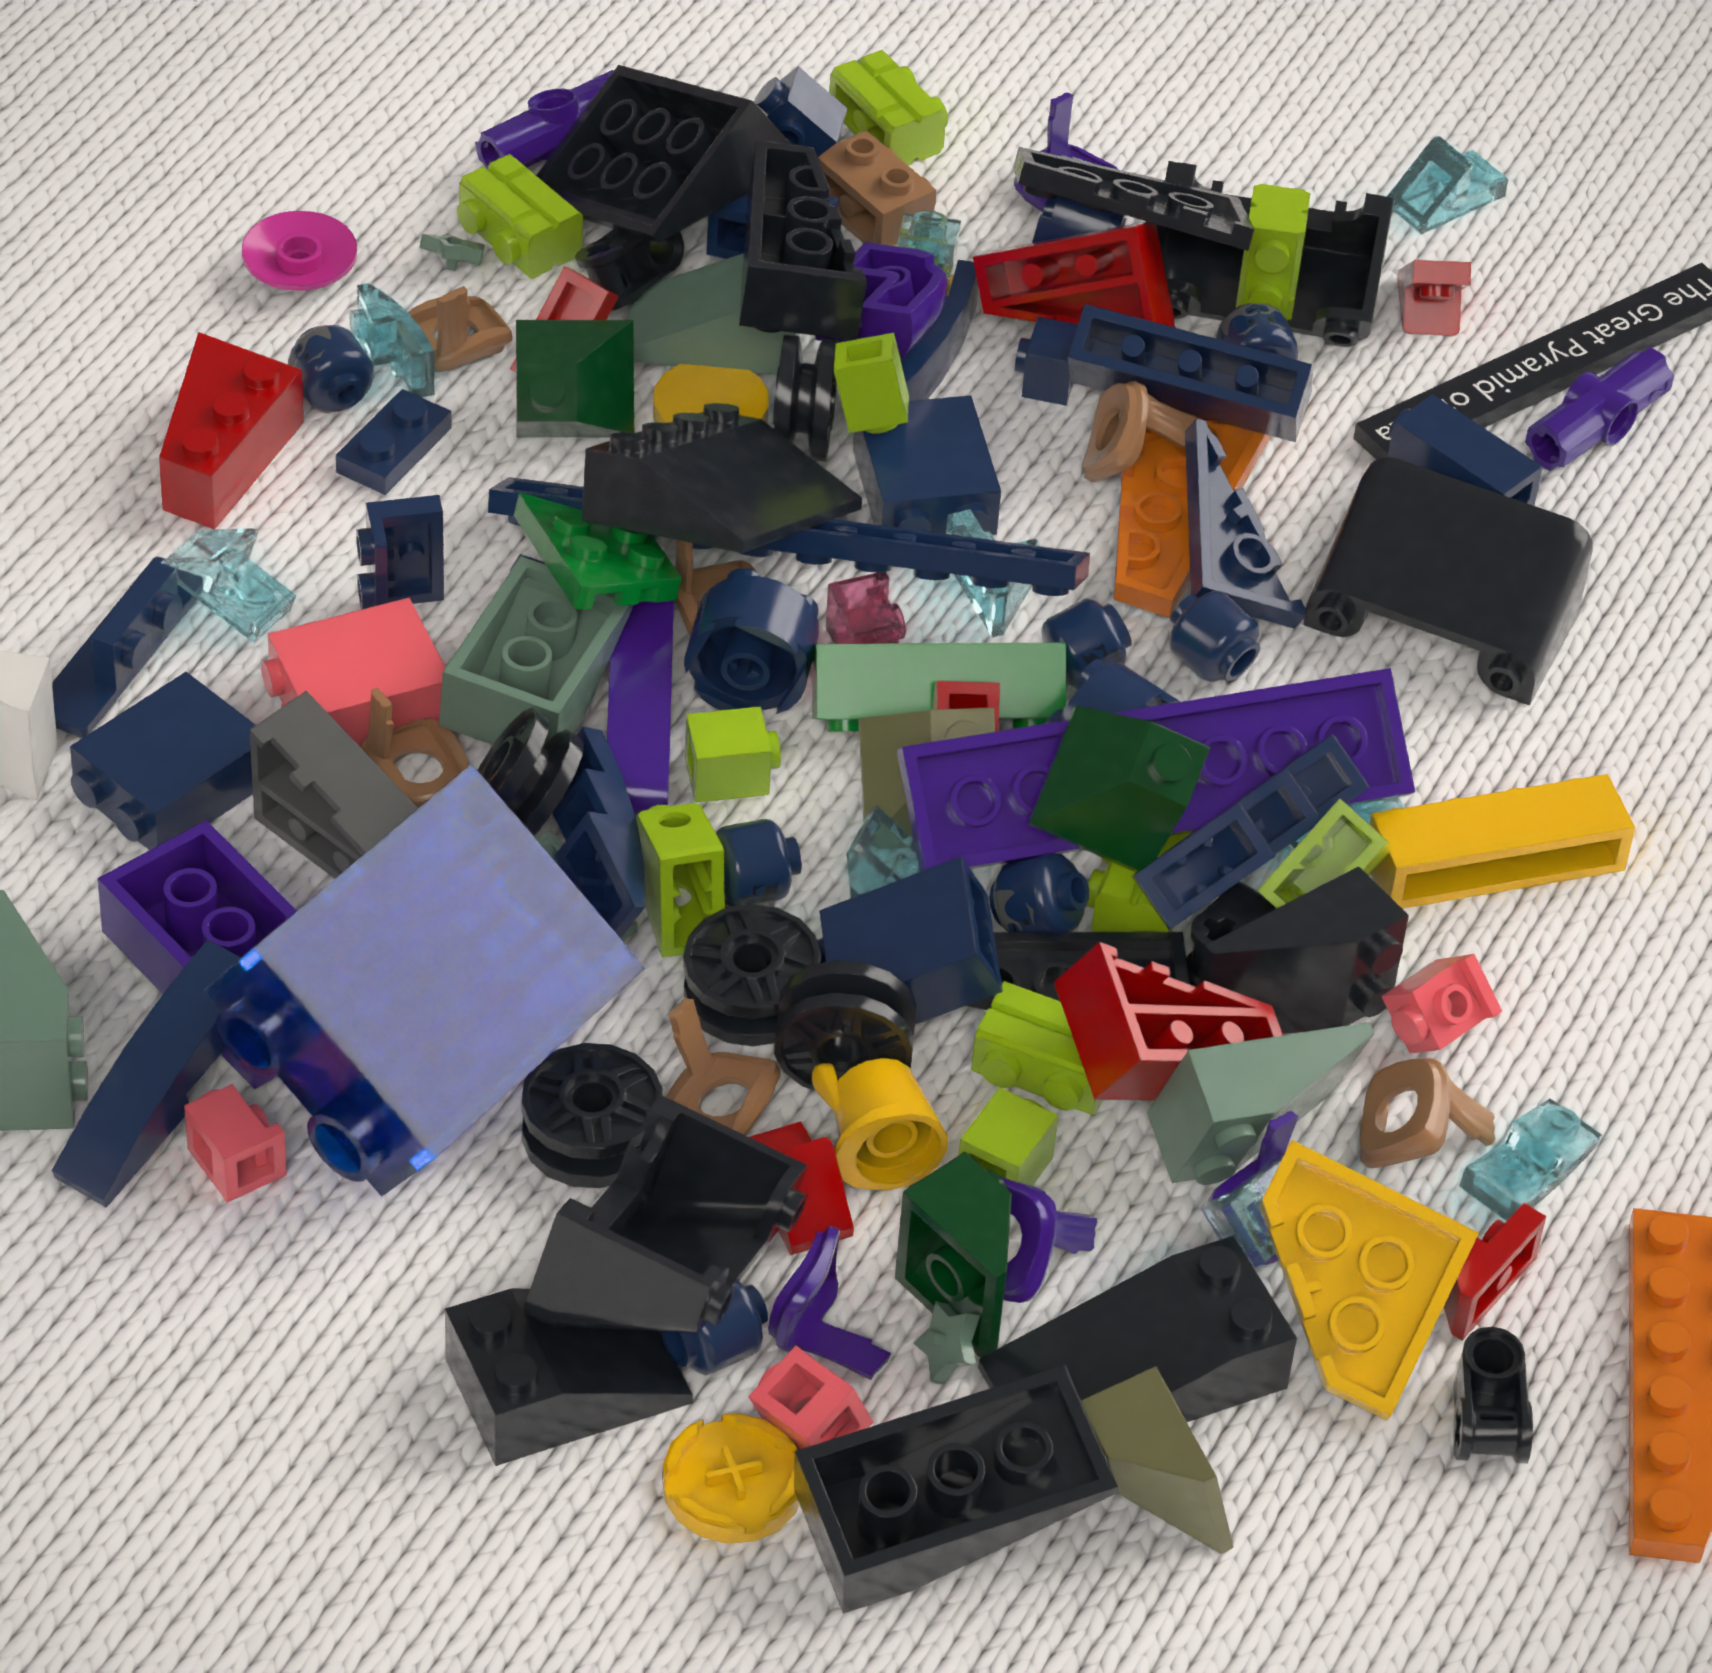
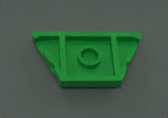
M519 493L513 516L575 609H592L595 596L607 593H615L612 602L619 606L636 605L643 601L665 602L677 599L682 577L652 535L582 521V510Z

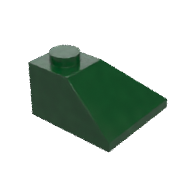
M516 320V437L610 438V435L613 433H635L634 320Z
M1075 706L1027 825L1137 873L1158 857L1187 808L1210 747L1152 721Z
M963 1152L903 1191L895 1279L932 1314L935 1301L949 1304L957 1315L965 1313L979 1315L980 1318L972 1339L974 1353L979 1358H982L998 1349L1007 1275L1012 1193L1008 1191L1007 1186L998 1174L989 1169L985 1170L969 1154Z

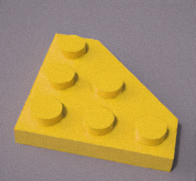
M1291 1140L1259 1205L1324 1390L1388 1421L1479 1232Z

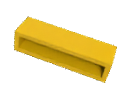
M1609 774L1572 778L1561 782L1525 788H1512L1506 791L1465 798H1452L1447 801L1406 808H1393L1387 811L1371 813L1369 825L1389 842V854L1371 875L1374 881L1404 909L1620 872L1626 869L1636 827Z

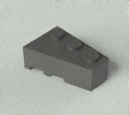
M307 691L250 729L254 819L373 908L377 909L396 892L398 884L415 870H421L425 873L433 865L443 866V834Z

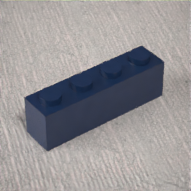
M1088 304L1084 305L1068 354L1070 381L1072 383L1105 391L1117 383L1138 381L1146 386L1147 393L1156 400L1184 413L1292 442L1297 441L1312 392L1313 364Z

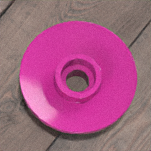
M288 211L259 221L247 232L242 242V259L247 270L256 279L267 285L293 291L313 290L331 285L350 272L357 259V243L351 230L331 216L312 211Z

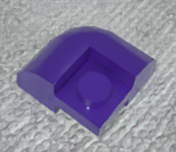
M865 242L856 251L854 259L856 269H862L867 280L857 339L894 333L900 360H902L932 329L946 303V273L935 264L933 253L914 248ZM815 336L817 341H821L822 338L837 339L838 343L852 341L846 339Z

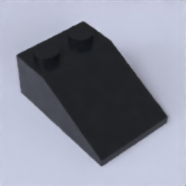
M1358 866L1205 945L1199 984L1202 981H1207L1272 1005L1282 1034L1347 1026L1365 1016L1374 1017L1387 1008L1381 996L1395 987L1409 915Z
M510 1288L445 1308V1360L495 1466L693 1403V1394L678 1365L669 1355L660 1331L551 1327L524 1314V1307L530 1289Z

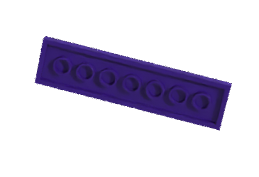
M1391 668L1115 712V714L1152 721L1210 747L1188 806L1171 835L1195 831L1332 734H1334L1369 785V788L1347 802L1348 806L1405 797L1416 792ZM1068 720L904 746L897 750L919 872L960 856L963 857L970 869L1009 863L1045 853L1064 854L1084 850L1027 825Z

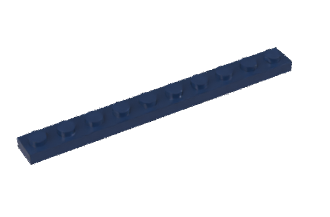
M508 477L489 489L488 513L508 515V522L518 526L520 525L513 515L519 493L582 510V486ZM835 519L740 553L752 557L771 556L774 554V551L796 553L797 561L813 565L829 564L832 562V558L855 561L854 567L856 569L876 573L890 571L891 566L914 569L913 575L915 577L925 580H946L950 578V574L973 577V584L985 588H1005L1009 586V582L1030 584L1034 593L1046 596H1064L1069 594V590H1075L1088 577L1090 553ZM652 535L655 540L658 539V536ZM693 543V549L714 548Z

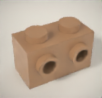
M867 130L833 145L818 157L830 188L829 196L839 198L838 210L842 217L841 225L863 244L869 242L884 245H908L933 233L936 189L926 178L916 173L892 149L883 145Z

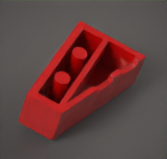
M1146 221L996 249L972 257L983 314L1036 322L1037 317L1078 324L1084 305L1088 304L1176 328L1157 227L1154 223Z
M198 332L159 455L163 511L214 530L218 527L304 423L302 369Z
M1101 942L1096 944L1054 982L1094 1100L1155 1101L1188 1050L1283 1036L1272 1005L1207 981H1202L1197 987L1170 978L1169 967L1153 961L1143 968L1118 959L1117 948Z

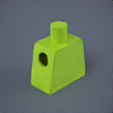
M1339 799L1257 891L1276 908H1279L1296 899L1294 895L1300 897L1358 866L1369 876L1389 854V842L1342 799Z
M695 803L676 806L656 805L648 810L641 811L636 816L645 865V908L662 958L683 955L688 936L699 923L725 908L724 849L701 805ZM679 888H682L689 892L691 900L687 904L678 907L674 897L682 896Z

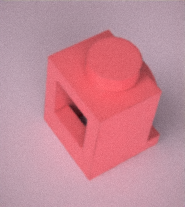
M1475 954L1436 959L1381 996L1391 1015L1392 1027L1396 1035L1405 1043L1410 1054L1441 1050L1484 1019L1493 1018L1502 1012Z
M233 1084L221 1089L211 1090L197 1100L184 1105L187 1149L227 1203L287 1175L284 1130L278 1123L270 1126L262 1109L257 1104L249 1106Z
M796 1345L780 1363L774 1364L763 1374L758 1386L748 1396L760 1417L769 1421L789 1436L799 1450L869 1428L874 1423L856 1390Z

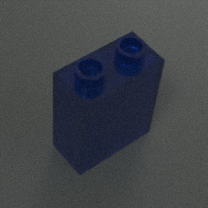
M470 764L204 991L221 1009L217 1018L218 1031L225 1046L235 1059L245 1068L259 1076L272 1077L276 1074L312 1115L307 1123V1132L315 1151L333 1171L348 1180L361 1182L367 1179L382 1197L436 1159L639 975L645 967L476 768Z

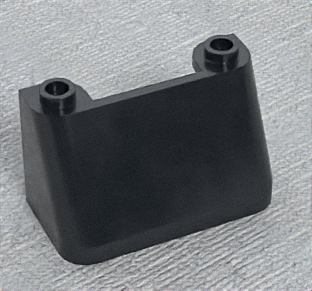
M1168 161L1166 181L1223 193V181L1213 180L1210 189L1196 180L1197 165ZM1366 193L1363 206L1353 211H1346L1347 202L1336 200L1334 212L1314 208L1308 209L1292 319L1287 320L1293 333L1323 337L1327 343L1340 347L1354 346L1357 341L1368 338L1371 332L1386 252L1394 197ZM1236 196L1239 197L1249 217L1252 198ZM1156 224L1174 319L1191 315L1223 321L1236 308L1244 250Z
M1390 457L1378 458L1369 464L1357 486L1307 601L1306 617L1304 618L1303 625L1329 635L1348 637L1360 631L1368 616V612L1465 645L1480 651L1477 662L1478 675L1491 691L1530 706L1579 615L1593 551V541L1588 531L1580 523L1568 517L1400 459Z
M660 1095L648 1109L645 1121L648 1124L639 1149L633 1146L627 1149L616 1180L592 1207H588L569 1198L556 1213L525 1303L524 1314L551 1327L699 1332L707 1322L717 1326L730 1305L737 1283L775 1237L779 1229L791 1232L799 1220L808 1196L798 1190L808 1165Z

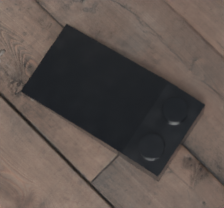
M1233 1235L1171 1255L978 1360V1369L990 1389L1065 1365L1080 1400H1084L1156 1366L1185 1420L1190 1422L1287 1389L1297 1337Z
M1065 1365L795 1451L794 1491L843 1614L911 1592L1113 1496L1118 1491V1485Z

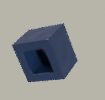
M1037 317L1031 339L1021 337L1014 368L1015 372L1024 373L1021 397L1067 406L1074 384L1070 381L1068 354L1078 324Z

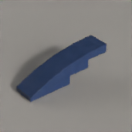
M958 259L949 296H946V303L935 324L901 360L909 401L929 399L945 378L964 344L977 307L978 283L972 261Z
M581 727L576 735L584 741L582 758L563 799L552 813L566 840L555 854V858L600 950L611 952L645 908V865L637 820L623 776L604 733L599 729Z
M1332 734L1211 818L1132 877L1168 930H1170L1274 858L1275 854L1313 829L1339 799L1347 803L1369 788V785L1334 734Z
M207 939L165 990L118 1056L84 1110L51 1170L54 1178L102 1206L108 1207L184 1119V1105L189 1103L186 1094L228 1047L223 1032L224 1029L264 984L259 967Z

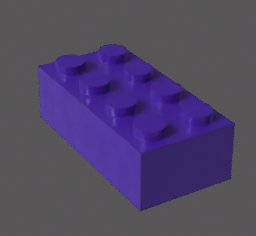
M207 820L97 878L102 932L162 994L207 939L260 968L264 984L224 1029L223 1032L228 1047L221 1054L254 1090L316 1055V1053H311L299 1046L292 1039L288 1029L290 1010L302 995L295 987L288 969V958L290 949L296 942L302 939H314L323 944V936Z

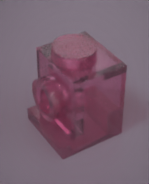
M886 572L868 574L828 584L825 628L834 644H900L899 640L905 638L906 626L903 613L897 603L890 604L888 600L890 578Z

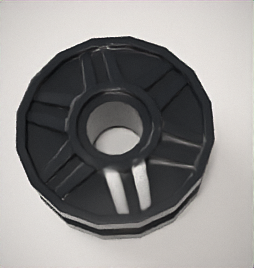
M784 335L780 365L776 378L773 411L774 429L793 444L796 433L808 434L810 457L815 461L827 462L836 403L837 381L834 373L835 345L838 343V340L822 338L815 363L810 364L803 363L800 336Z
M533 707L521 712L494 742L469 784L460 811L462 821L475 830L486 827L499 815L494 839L499 845L510 852L518 850L530 841L549 819L566 793L583 755L584 741L567 729L556 733L545 743L550 720L546 715Z
M756 904L728 907L703 919L688 936L683 954V968L685 972L683 984L684 998L694 1000L702 1030L730 1044L754 1047L775 1043L780 991L792 975L810 965L821 963V952L816 935L800 918L778 907Z
M835 960L810 965L792 975L780 991L774 1056L786 1075L802 1087L813 1091L815 1089L812 1083V1072L814 1067L821 1063H831L833 1065L837 1080L849 1069L865 1061L880 1058L898 1060L911 1068L917 1003L907 985L891 972L868 963Z
M581 1043L555 1050L536 1062L524 1080L521 1100V1113L523 1115L522 1143L530 1162L547 1177L572 1187L604 1188L610 1186L617 1178L627 1149L630 1146L637 1149L640 1147L648 1124L645 1121L648 1109L660 1095L663 1096V1088L655 1070L636 1053L612 1044Z

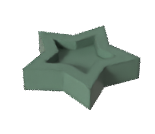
M448 233L442 236L422 234L419 248L437 253L441 259H447L445 268L456 271L458 260L480 265L485 244L463 240Z
M935 1301L930 1328L913 1343L928 1356L931 1382L944 1384L959 1365L977 1366L972 1339L980 1318L979 1315L970 1313L957 1315L949 1304Z

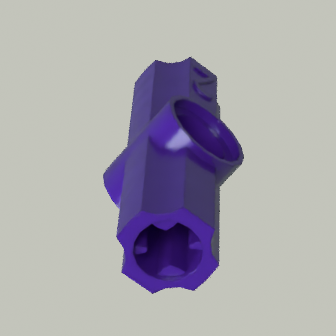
M610 70L571 90L565 88L550 89L535 94L527 102L529 110L481 132L480 139L475 142L478 159L484 164L486 169H488L491 162L508 154H511L526 168L542 160H548L614 70Z
M1649 347L1642 352H1633L1600 377L1593 372H1586L1579 376L1568 389L1562 404L1528 427L1525 443L1530 448L1534 461L1548 471L1557 466L1564 468L1599 441H1603L1607 445H1614L1621 441L1632 428L1638 413L1671 390L1674 373L1667 365L1666 356L1656 349Z

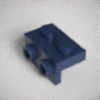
M440 495L367 502L366 528L356 529L360 566L367 565V573L357 574L361 610L405 598H410L413 604L444 600L443 508Z

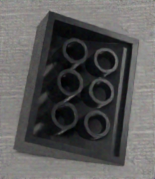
M618 65L536 176L583 215V220L660 243L748 194L756 140L784 144L791 143L752 100Z
M723 403L706 404L703 407V412L677 413L673 415V421L668 423H645L642 425V431L636 433H613L610 435V441L585 449L582 521L743 553L862 509V497L762 419L739 415V407Z

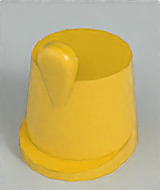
M880 1058L869 1060L849 1069L839 1080H837L835 1069L831 1063H821L814 1067L812 1072L813 1087L818 1095L834 1111L840 1135L834 1150L841 1178L844 1182L855 1188L887 1191L907 1187L918 1182L940 1165L947 1152L948 1135L907 1065L894 1059Z

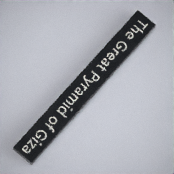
M1701 262L1356 423L1353 439L1375 459L1388 457L1391 440L1389 438V429L1393 420L1402 410L1406 408L1412 409L1432 394L1483 428L1569 388L1579 376L1586 372H1593L1597 375L1614 367L1635 351L1642 352L1649 347L1654 348L1711 321L1712 270Z

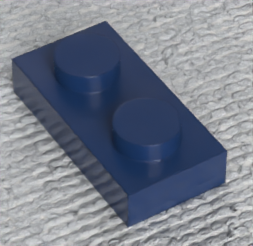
M402 389L335 455L336 473L386 495L452 428V411Z

